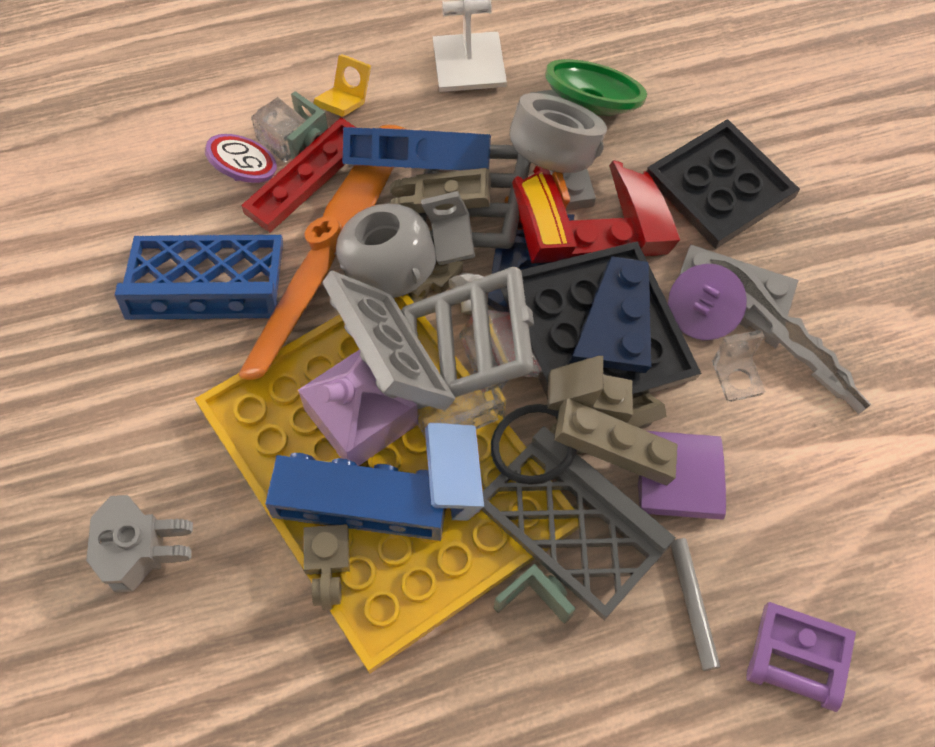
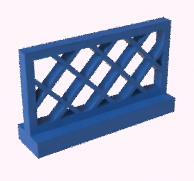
M282 235L134 236L123 283H117L115 298L124 319L270 318L278 304L277 293L283 237ZM186 248H196L199 251L186 260L178 255V253ZM222 248H233L236 251L224 260L215 254ZM259 248H273V252L261 260L252 254ZM143 249H160L162 251L148 261L141 256ZM207 258L215 264V266L203 274L194 269L195 266ZM244 258L253 264L240 274L231 268ZM169 259L173 260L177 266L164 275L156 269ZM186 272L194 279L191 282L172 283ZM223 272L232 278L229 282H210ZM260 272L269 278V282H248ZM148 273L156 279L151 283H135Z

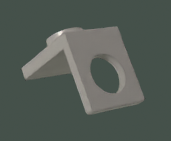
M456 191L422 199V207L432 223L438 264L444 265L474 258L475 252L469 212L459 192ZM440 204L454 205V207L448 210L434 209Z

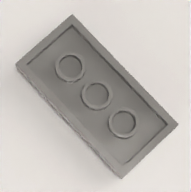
M331 270L322 283L331 298V305L339 312L345 323V330L353 337L360 349L361 359L369 365L374 374L378 389L390 398L400 397L413 401L421 407L430 406L446 411L455 400V397L392 295Z

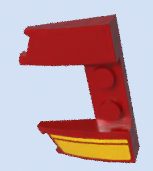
M612 160L609 167L624 218L569 221L559 190L550 171L537 165L533 170L535 174L525 179L516 176L512 181L532 264L555 262L636 241L644 256L668 255L680 241L664 197L650 174L646 171L641 174L623 167V163L620 161Z

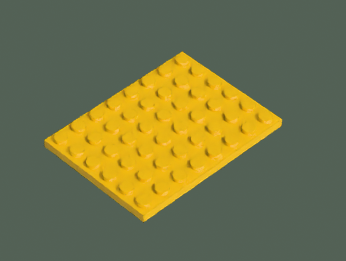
M408 294L393 298L400 310L404 306L414 303ZM340 314L282 347L263 377L255 380H245L240 378L239 373L194 398L303 571L304 527L328 525L272 518L265 503L277 455L290 457L292 453H304L314 457L315 460L332 462L333 459L341 458L306 413L298 389L360 350L353 337L345 330V323ZM422 316L417 318L418 339L440 373L437 331L427 318ZM455 356L457 379L469 376L468 371ZM482 389L455 397V400L446 411L427 406L417 410V426L359 465L374 468L377 464H387L398 468L400 472L415 474L418 470H428L425 428L429 423L476 426L483 492L501 474L491 456V440L496 427L503 420V417ZM509 425L504 430L499 443L501 459L507 467L527 448ZM530 459L521 468V475L534 476L545 473L544 469L533 459ZM509 480L507 483H516V482H515V481H512V480ZM552 490L553 510H575L560 490ZM516 491L498 492L489 501L500 512L517 511ZM522 491L523 511H547L546 491ZM446 508L441 541L349 529L350 572L332 573V578L340 577L342 599L341 604L333 605L332 610L329 611L363 665L371 674L535 560V558L481 510L468 521L452 520L451 508ZM578 518L554 519L555 540H563L578 530ZM525 519L524 533L532 540H549L548 519ZM510 520L518 527V520ZM542 548V549L546 552V551H548L550 548ZM308 574L307 577L312 583V579L321 578V574Z

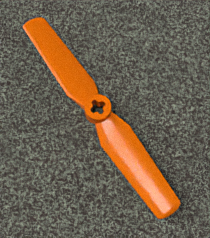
M390 124L379 127L385 129H405L404 127ZM354 165L326 206L323 217L316 219L306 228L304 235L311 250L294 274L239 372L240 378L255 380L266 374L326 277L336 257L337 238L342 228L358 212L376 204L394 167Z

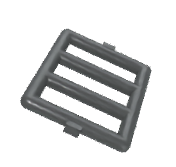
M491 144L490 159L517 160L514 173H490L491 188H511L508 203L490 202V207L470 208L467 210L469 217L504 218L501 233L472 232L474 247L509 249L514 245L520 218L512 181L516 176L522 179L527 178L531 162L520 155L513 145ZM425 169L424 174L439 173V169ZM425 212V213H419L420 216L423 218V220L426 222V220H427V214H426V212ZM429 230L434 244L433 231Z

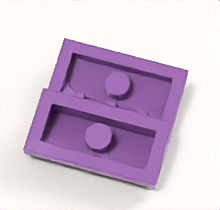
M648 431L678 444L676 478L666 486L639 475L638 493L640 508L647 514L724 520L726 515V482L721 436Z

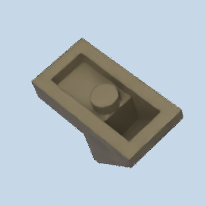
M596 356L550 371L548 375L547 409L559 410L560 405L568 398L626 423L632 417V380L603 375V356Z

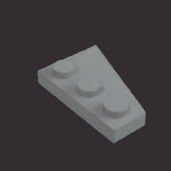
M690 244L679 276L691 267L706 264L708 260H710L711 264L723 266L731 270L740 279L745 292L762 304L785 326L786 321L781 319L765 301L751 281L739 270L722 262L742 261ZM749 264L781 311L788 317L798 280ZM753 306L749 310L746 309L740 325L746 329L749 326L766 337L765 342L776 349L779 342L770 334L772 325Z

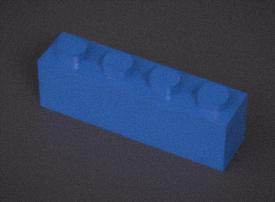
M292 453L290 457L276 456L265 503L272 518L328 526L347 524L349 529L441 541L446 512V508H434L431 505L428 470H418L415 474L400 472L398 468L387 464H377L374 468L357 466L355 462L342 458L333 459L332 462L318 461L304 453Z

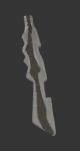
M713 259L707 261L706 264H716L731 270L740 279L746 292V309L749 310L753 306L772 325L770 334L795 358L808 365L813 371L811 375L834 396L845 400L858 414L871 405L855 387L851 372L840 366L836 354L823 346L822 339L808 334L801 318L786 317L748 263Z

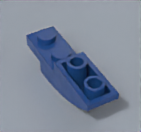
M343 127V164L441 170L489 169L490 134Z

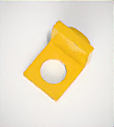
M343 54L339 55L333 88L315 97L313 104L341 117L364 105L371 65ZM347 67H353L358 71L360 75L358 86H352L345 80L344 72Z

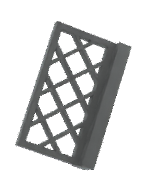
M543 426L533 436L532 443L508 468L521 474V468L530 459H533L547 473L563 461L569 447L555 441V435ZM576 454L571 465L555 478L558 482H551L550 480L542 484L533 485L517 482L507 483L510 479L501 473L483 491L484 507L481 511L604 621L650 568L664 555L676 538L578 454ZM552 490H569L576 496L577 510H553ZM516 491L517 511L500 512L489 501L498 492ZM522 491H546L547 511H523ZM583 503L591 510H583ZM578 518L579 539L555 540L554 519ZM584 518H601L609 527L610 538L586 539ZM548 519L549 540L530 539L524 533V520ZM510 520H518V527ZM616 532L623 538H616ZM633 546L646 559L638 568H619L617 547ZM580 547L582 569L565 570L557 563L556 548ZM587 547H611L612 568L589 569ZM542 548H550V556ZM620 576H630L621 587ZM583 577V585L575 578ZM589 577L614 578L615 594L606 605L591 593Z

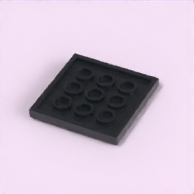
M637 241L521 270L526 306L532 310L534 325L529 327L533 362L536 363L537 367L534 369L547 399L548 375L550 371L573 364L569 363V360L577 345L581 329L587 319L593 304V298L610 258L619 257L647 262ZM650 266L651 368L646 373L603 368V375L632 380V399L646 393L657 392L696 380L702 374ZM506 286L500 289L509 308L508 291Z

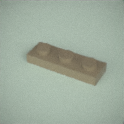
M568 398L560 405L555 441L666 486L676 478L677 443Z

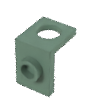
M296 91L291 94L296 118L301 120L303 124L287 137L292 160L328 129L325 111ZM302 106L311 113V117L304 112Z
M535 564L500 593L494 602V609L499 613L530 586L564 624L572 618L575 607L565 598L568 593L561 582L553 575L546 577Z

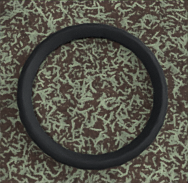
M543 404L526 405L514 410L503 418L492 436L491 456L495 466L504 476L521 484H542L555 479L571 465L576 456L577 449L569 447L563 461L551 471L534 476L521 475L505 465L499 452L501 436L512 421L520 416L537 412L547 413L558 419L559 410L547 409V405Z

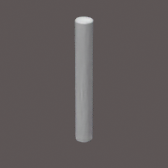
M686 538L676 539L671 544V549L702 670L720 668V663Z

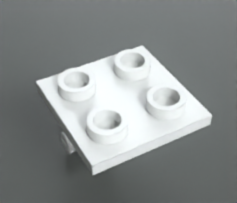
M491 0L442 1L443 17L463 15V34L433 36L439 92L506 87L507 80L499 32L471 33V14H491Z

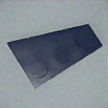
M619 257L610 258L569 363L603 356V368L646 373L651 368L649 262Z

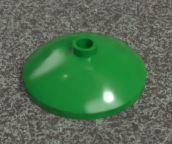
M560 59L550 62L546 68L545 77L550 87L561 98L574 102L596 115L613 116L632 112L643 106L647 98L646 89L638 81L604 65L583 60Z

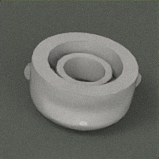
M529 93L520 97L510 126L509 136L516 151L529 162L554 172L577 173L591 166L595 159L602 154L607 126L596 114L574 102L552 95Z
M378 204L358 212L344 225L337 238L336 254L344 275L383 290L392 295L393 298L406 295L417 289L431 275L436 264L435 247L426 222L419 213L399 204Z

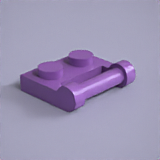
M768 602L764 605L746 679L759 685L766 682L821 702V707L838 712L845 694L856 632ZM771 653L829 673L827 683L823 684L769 665Z

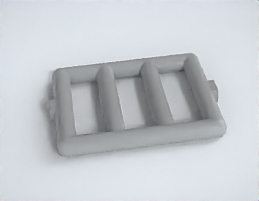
M517 267L507 268L404 306L401 310L417 337V318L436 313L440 375L454 397L529 374L534 368L529 327L534 325L533 313L526 306L522 272ZM507 286L516 360L494 367L486 293ZM471 299L478 373L457 379L451 306ZM417 405V410H418V409H421V408H424V407H421V406Z

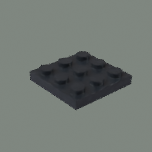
M728 119L650 165L646 171L650 174L660 192L715 249L796 198L800 190Z

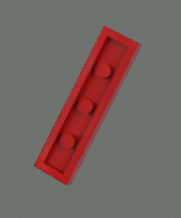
M340 117L241 205L243 213L267 232L271 233L345 165L343 164V127L355 126Z

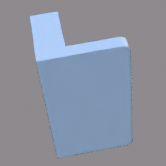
M429 423L425 428L431 505L434 508H451L452 520L468 521L484 507L476 426Z

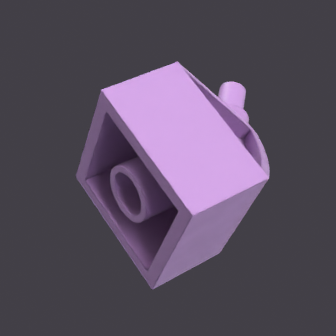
M360 350L298 389L304 409L339 456L342 459L355 462L357 466L418 425L417 404L400 397L390 398L383 394L376 386V378L369 365L361 359Z

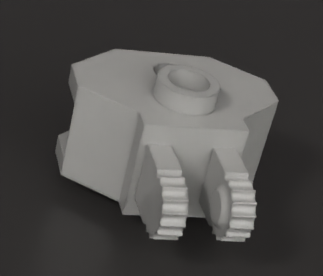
M128 495L110 496L90 519L86 561L101 581L108 584L115 593L133 592L152 569H161V563L186 562L191 559V548L183 545L163 546V537L187 536L193 532V522L183 519L157 520L153 514L144 515Z

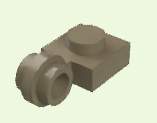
M347 524L304 527V571L306 575L321 574V578L312 579L313 606H322V610H332L333 605L341 604L340 577L332 578V573L350 572L349 528Z

